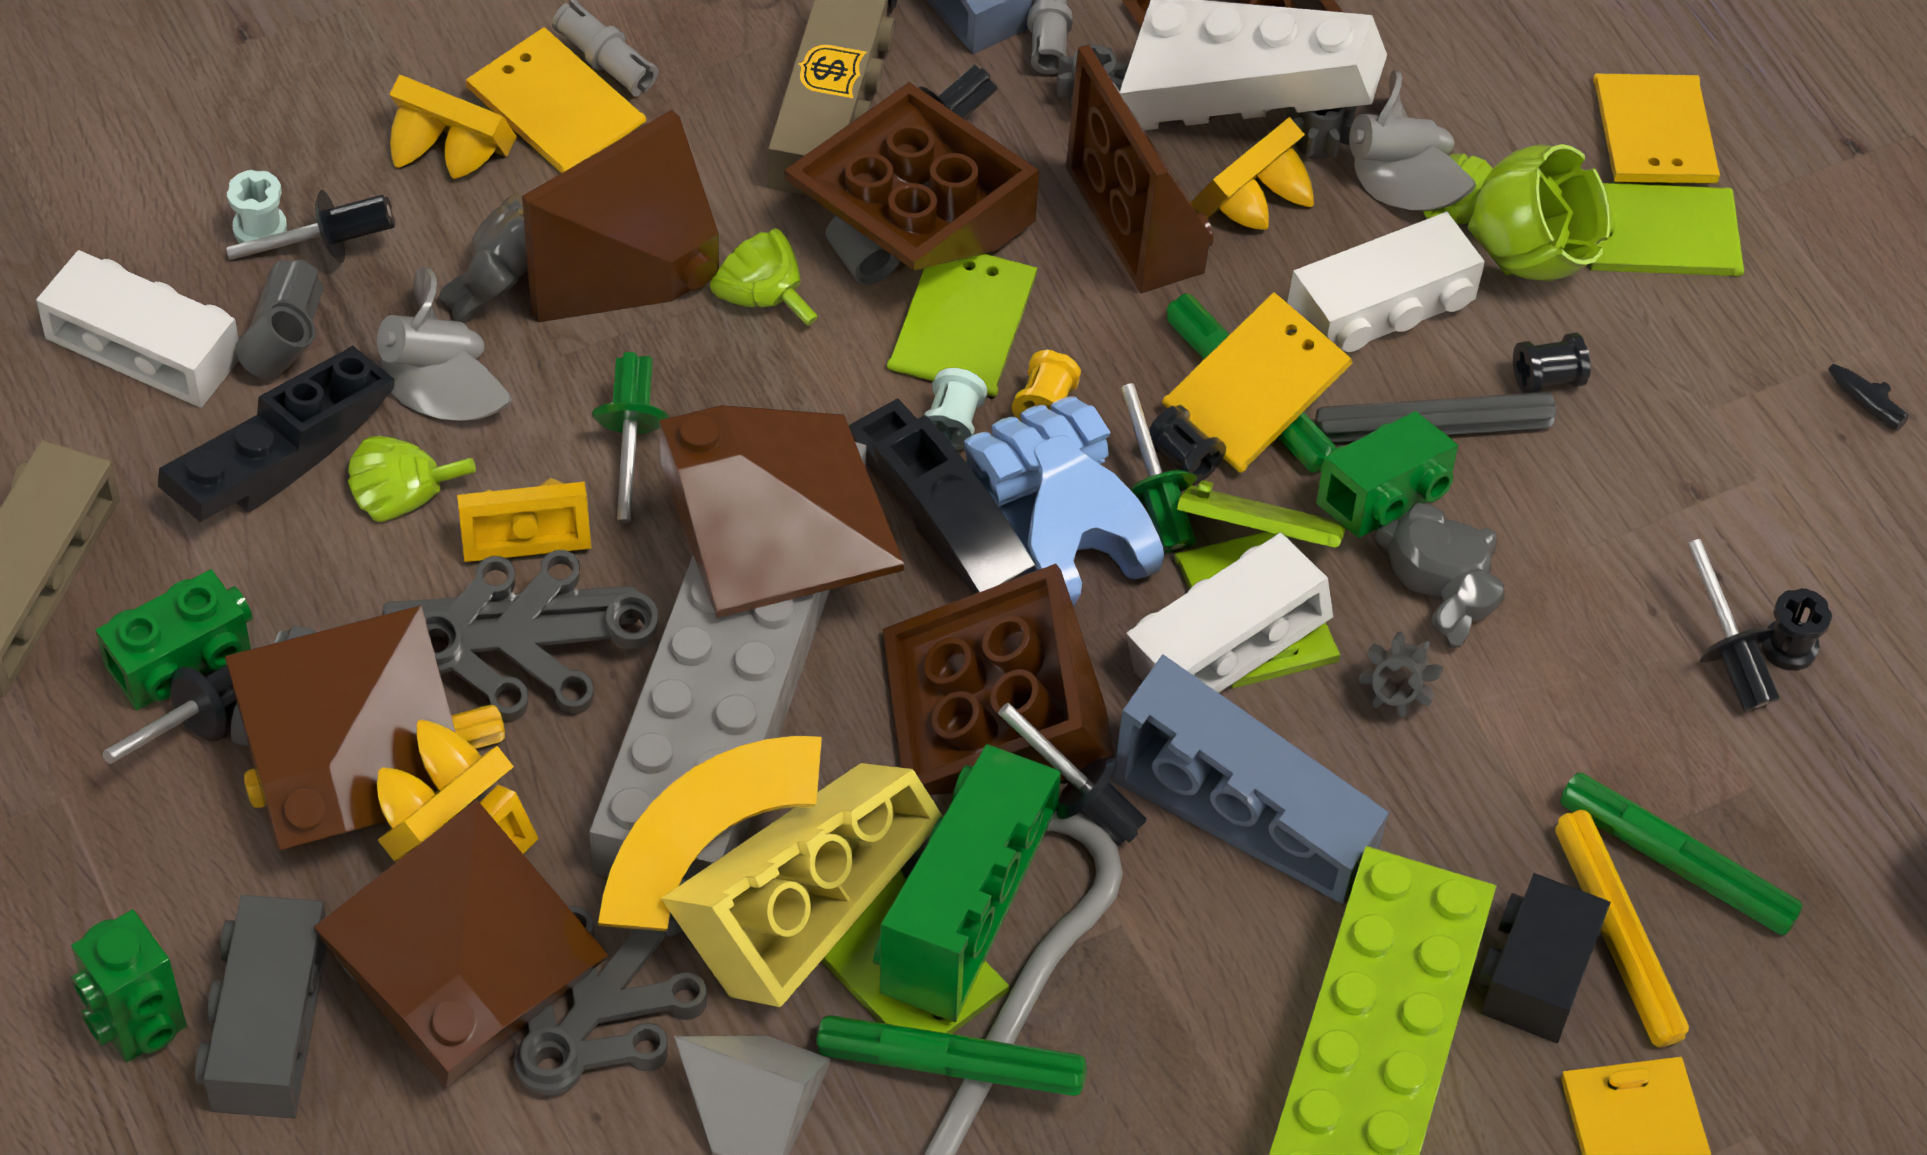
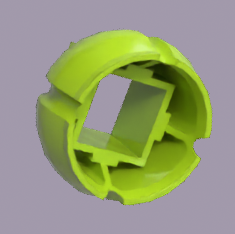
M1538 144L1519 149L1497 163L1485 178L1467 228L1506 276L1514 274L1528 280L1553 281L1575 275L1587 264L1594 263L1604 253L1602 247L1597 246V244L1608 240L1610 235L1611 218L1607 195L1596 169H1581V164L1585 161V155L1576 148L1564 144L1556 146Z

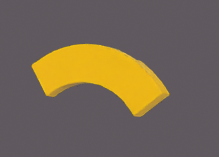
M790 736L744 744L720 753L695 766L669 785L635 822L621 845L611 867L603 893L598 926L667 932L670 911L661 898L680 885L691 864L715 837L730 826L764 812L783 808L816 806L822 737Z

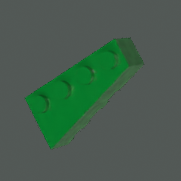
M988 744L985 745L974 766L967 764L964 766L954 789L953 802L944 817H940L937 820L925 850L881 923V935L873 955V963L880 966V994L948 1020L957 1021L1057 810L1061 778L1060 770Z

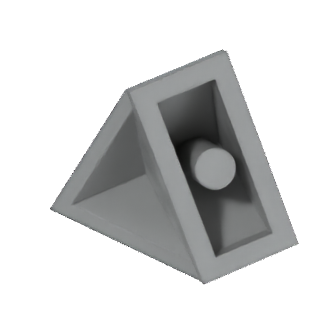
M767 1035L674 1036L712 1155H789L830 1066V1058Z

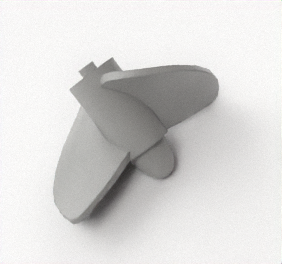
M1393 70L1389 78L1390 99L1381 114H1360L1352 123L1349 144L1351 152L1355 157L1354 167L1357 177L1365 190L1376 200L1390 206L1412 211H1434L1448 207L1470 194L1475 189V181L1447 155L1453 150L1455 145L1454 138L1449 131L1437 126L1431 119L1409 118L1400 99L1402 74L1399 70Z
M419 267L413 279V293L420 307L415 317L389 315L382 321L377 334V348L382 358L380 368L395 379L394 389L391 393L403 405L438 419L465 422L483 419L498 413L510 405L512 397L488 369L476 360L485 350L483 339L479 334L468 329L463 322L440 320L437 318L432 308L437 286L436 275L430 267Z

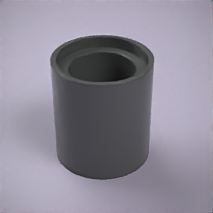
M835 216L826 229V239L857 283L872 285L887 278L898 267L900 260L838 216Z

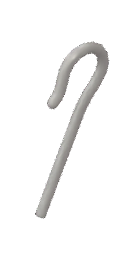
M1056 810L1047 831L1070 835L1087 848L1094 858L1096 868L1093 887L1074 909L1056 923L1035 948L1005 1001L986 1040L1014 1044L1058 962L1080 937L1093 928L1117 899L1123 876L1118 847L1102 826L1094 823L1082 812L1067 819H1059L1056 815ZM971 1079L963 1080L924 1155H956L993 1083Z

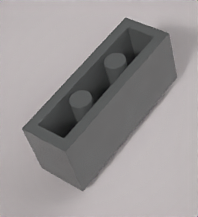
M241 895L236 921H225L220 948L221 960L227 962L224 980L213 981L208 1001L209 1022L215 1023L211 1043H200L195 1067L196 1083L198 1085H205L212 1112L296 1119L327 953V945L314 931V926L326 917L323 901Z

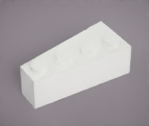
M1150 0L1120 93L1144 130L1158 129L1159 122L1183 120L1186 126L1209 123V116L1241 113L1243 119L1266 117L1267 111L1285 107H1295L1297 113L1369 105L1373 102L1387 53L1372 15L1207 0Z

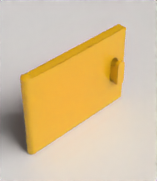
M545 27L466 79V87L493 112L502 115L509 126L560 173L565 172L627 136L647 120L643 113L639 112Z
M1594 74L1593 83L1596 87L1614 182L1718 183L1720 172L1701 92L1700 77L1698 75Z
M1273 292L1169 395L1162 399V404L1166 408L1183 405L1189 411L1190 421L1209 438L1218 437L1225 443L1226 453L1223 459L1239 473H1243L1353 362L1345 352ZM1290 330H1296V331H1297V332H1292V333H1290L1289 335H1287L1288 331H1290Z
M1682 1056L1562 1072L1561 1081L1582 1155H1711ZM1611 1084L1617 1087V1090L1611 1089L1608 1085Z

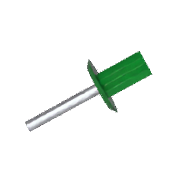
M625 352L623 357L616 358L613 403L603 404L592 411L593 419L609 430L622 433L617 522L620 524L631 523L636 435L660 429L659 420L669 418L665 411L650 405L653 359L650 356H638L635 352Z
M1133 383L1126 384L1121 387L1149 476L1135 483L1129 489L1139 499L1141 504H1146L1149 517L1159 535L1165 554L1174 553L1180 548L1190 547L1196 543L1187 512L1177 510L1181 497L1180 492L1192 486L1197 481V475L1182 470L1162 473L1135 385Z

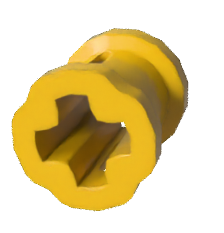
M1041 350L1034 353L1029 361L1027 371L1029 379L1025 389L1017 392L1012 402L1013 415L1021 422L1020 414L1030 407L1045 405L1047 409L1051 410V405L1054 402L1066 398L1070 392L1076 390L1081 374L1078 364L1068 355L1057 353L1053 350Z

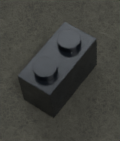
M1533 873L1525 896L1511 893L1498 928L1499 931L1509 934L1504 950L1502 951L1491 946L1483 964L1477 985L1489 990L1481 1014L1558 1044L1611 902Z

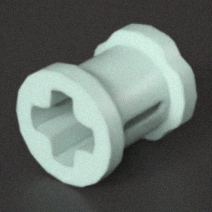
M247 170L237 174L229 182L227 199L231 208L236 211L233 219V233L238 243L287 231L286 217L282 210L278 208L282 194L281 184L276 176L267 171Z
M946 368L939 371L934 378L932 391L935 397L931 410L926 411L924 415L934 423L956 450L964 449V441L974 434L975 428L972 420L976 409L980 408L986 400L987 387L980 377L968 370Z

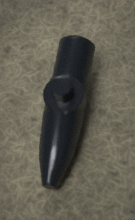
M1832 364L1829 367V372L1840 388L1871 415L1887 423L1895 431L1901 429L1907 422L1909 414L1889 399L1888 393L1891 391V387L1888 383H1870L1857 373L1836 364Z

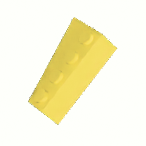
M860 763L817 792V804L815 807L793 808L663 896L661 900L729 997L781 1007L931 835L937 820L943 817L913 769Z

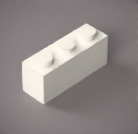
M1444 212L1294 270L1287 303L1342 351L1353 352L1364 347L1371 340L1394 331H1407L1415 327L1422 320L1445 311H1458L1476 299L1485 261L1449 213Z
M78 250L36 299L45 339L199 408L204 406L239 362L236 353V343L239 337L235 318L230 317L228 313L215 305H203L180 295L165 283H153L130 273L120 264L110 259L101 260Z
M1280 532L1264 544L1247 550L1239 560L1210 579L1199 581L1188 593L1159 612L1145 616L1136 627L1126 632L1133 671L1144 681L1158 659L1164 654L1219 693L1333 618L1328 577Z

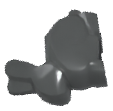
M518 192L506 198L480 224L473 236L475 255L468 270L446 284L440 292L441 302L451 309L453 319L463 323L468 321L485 302L504 294L518 283V278L528 270L522 196Z
M1418 502L1400 520H1395L1386 526L1381 524L1378 526L1374 539L1381 547L1387 550L1392 571L1408 590L1443 599V602L1440 603L1432 615V623L1435 629L1443 634L1445 644L1449 648L1461 647L1470 632L1471 622L1482 620L1490 615L1505 599L1503 583L1490 574L1492 571L1491 558L1497 547V534L1486 527L1478 530L1472 526L1446 519L1442 510L1432 505Z

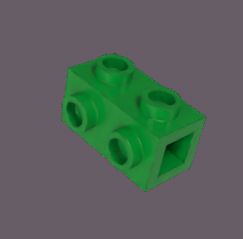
M1417 411L1392 423H1385L1374 432L1347 446L1337 447L1324 457L1316 504L1354 536L1360 538L1376 530L1380 524L1386 526L1398 520L1417 502L1425 504L1442 498L1449 491L1453 482V469L1458 444Z
M210 569L192 579H185L175 583L166 593L135 609L124 610L116 614L108 623L98 627L95 631L104 666L137 711L154 701H161L171 697L170 678L177 668L189 667L205 675L212 670H219L226 666L225 656L251 650L246 623L252 621L253 616L247 601L239 589L235 586L226 589L214 571Z
M134 909L116 919H108L97 923L85 933L82 939L71 944L79 972L72 975L70 980L86 1007L81 1010L82 1018L90 1033L101 1047L112 1042L127 1063L143 1053H153L164 1048L175 1038L179 1031L187 1027L170 959Z

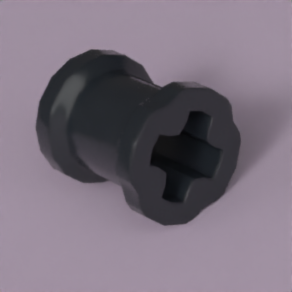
M1577 332L1565 334L1562 341L1534 346L1530 341L1519 342L1515 345L1513 351L1514 375L1517 385L1523 394L1539 393L1541 387L1567 382L1573 387L1584 386L1587 384L1591 374L1589 351L1583 337Z
M1183 405L1170 406L1152 422L1149 428L1156 453L1161 452L1179 470L1197 475V481L1192 486L1208 478L1219 466L1226 453L1225 443L1218 437L1209 438L1190 421L1189 411Z
M1806 588L1788 590L1778 597L1773 610L1776 621L1767 627L1768 629L1775 630V633L1762 642L1761 646L1766 658L1775 666L1785 670L1799 671L1808 668L1815 661L1820 648L1818 638L1828 631L1832 620V613L1828 608L1826 599L1817 592ZM1807 607L1810 609V614L1807 621L1803 623L1800 620ZM1788 636L1792 637L1793 639L1788 651H1784L1783 645Z

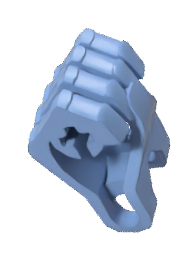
M1074 396L1062 398L1051 405V410L1047 409L1045 405L1028 408L1020 414L1021 422L1016 417L999 420L991 426L993 436L988 432H981L970 436L964 441L968 466L981 481L1012 526L1033 560L1036 571L1056 563L1062 571L1073 607L1081 595L1082 581L1073 561L1077 550L1094 548L1109 554L1119 565L1124 575L1130 579L1144 578L1161 571L1164 557L1163 546L1147 511L1139 499L1113 472L1100 465L1105 462L1104 458L1108 457L1106 438L1109 437L1111 432L1095 407L1081 402Z

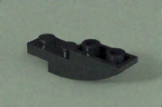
M351 346L258 397L257 415L160 467L158 487L199 522L234 503H237L248 513L286 489L350 437L392 392L395 379L356 347Z
M897 398L848 425L854 441L866 445L867 464L913 513L917 531L974 594L1036 571L1033 560L991 495L962 456L926 415L917 419Z

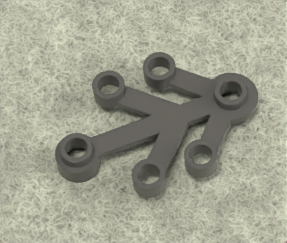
M555 550L544 557L539 574L495 623L470 625L490 600L504 599L515 588V569L509 560L501 556H491L481 561L476 570V578L446 611L424 612V617L430 638L436 636L443 637L449 642L448 647L444 651L434 653L439 673L454 672L487 697L489 705H496L503 721H514L522 717L528 708V690L525 684L515 677H501L477 657L474 652L499 650L552 690L555 703L560 710L567 714H580L585 712L593 702L594 686L591 678L582 671L568 669L539 646L612 639L615 644L623 648H641L650 643L656 635L658 610L653 600L647 595L636 591H628L613 598L606 612L536 618L556 594H565L572 591L580 579V565L576 556L566 550ZM564 564L572 570V573L569 577L558 580L553 578L548 571L554 565ZM498 570L505 573L508 578L502 585L492 586L485 582V575L490 571ZM634 617L639 619L644 627L637 633H627L622 630L620 623L626 618ZM570 684H578L585 689L586 694L581 699L574 701L565 698L562 690ZM504 691H514L521 697L519 703L512 707L500 705L496 698Z
M682 879L680 885L686 882V880ZM568 907L594 937V921L591 914L581 907ZM673 916L669 917L667 932L634 929L598 976L595 968L572 986L575 1006L558 1027L552 1003L528 1022L530 1034L519 1044L514 1058L516 1075L528 1090L541 1095H556L571 1089L579 1081L584 1070L629 1062L638 1070L653 1071L665 1063L668 1057L667 1035L660 1026L653 1023L636 1025L627 1035L586 1040V1038L598 1023L669 1011L674 1017L682 1020L694 1019L703 1013L707 1005V987L704 980L692 972L678 973L666 982L625 989L665 937L675 936L684 932ZM681 990H692L698 994V997L690 1002L679 1001L674 996ZM646 1040L653 1041L659 1045V1048L652 1053H641L635 1049L638 1043ZM548 1058L557 1059L562 1063L560 1067L551 1070H544L538 1067L541 1061Z

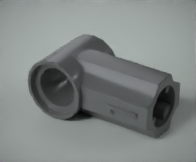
M302 259L289 262L279 260L271 268L251 325L236 343V353L243 367L252 375L263 380H274L280 377L315 338L313 318L324 285L319 281V270Z

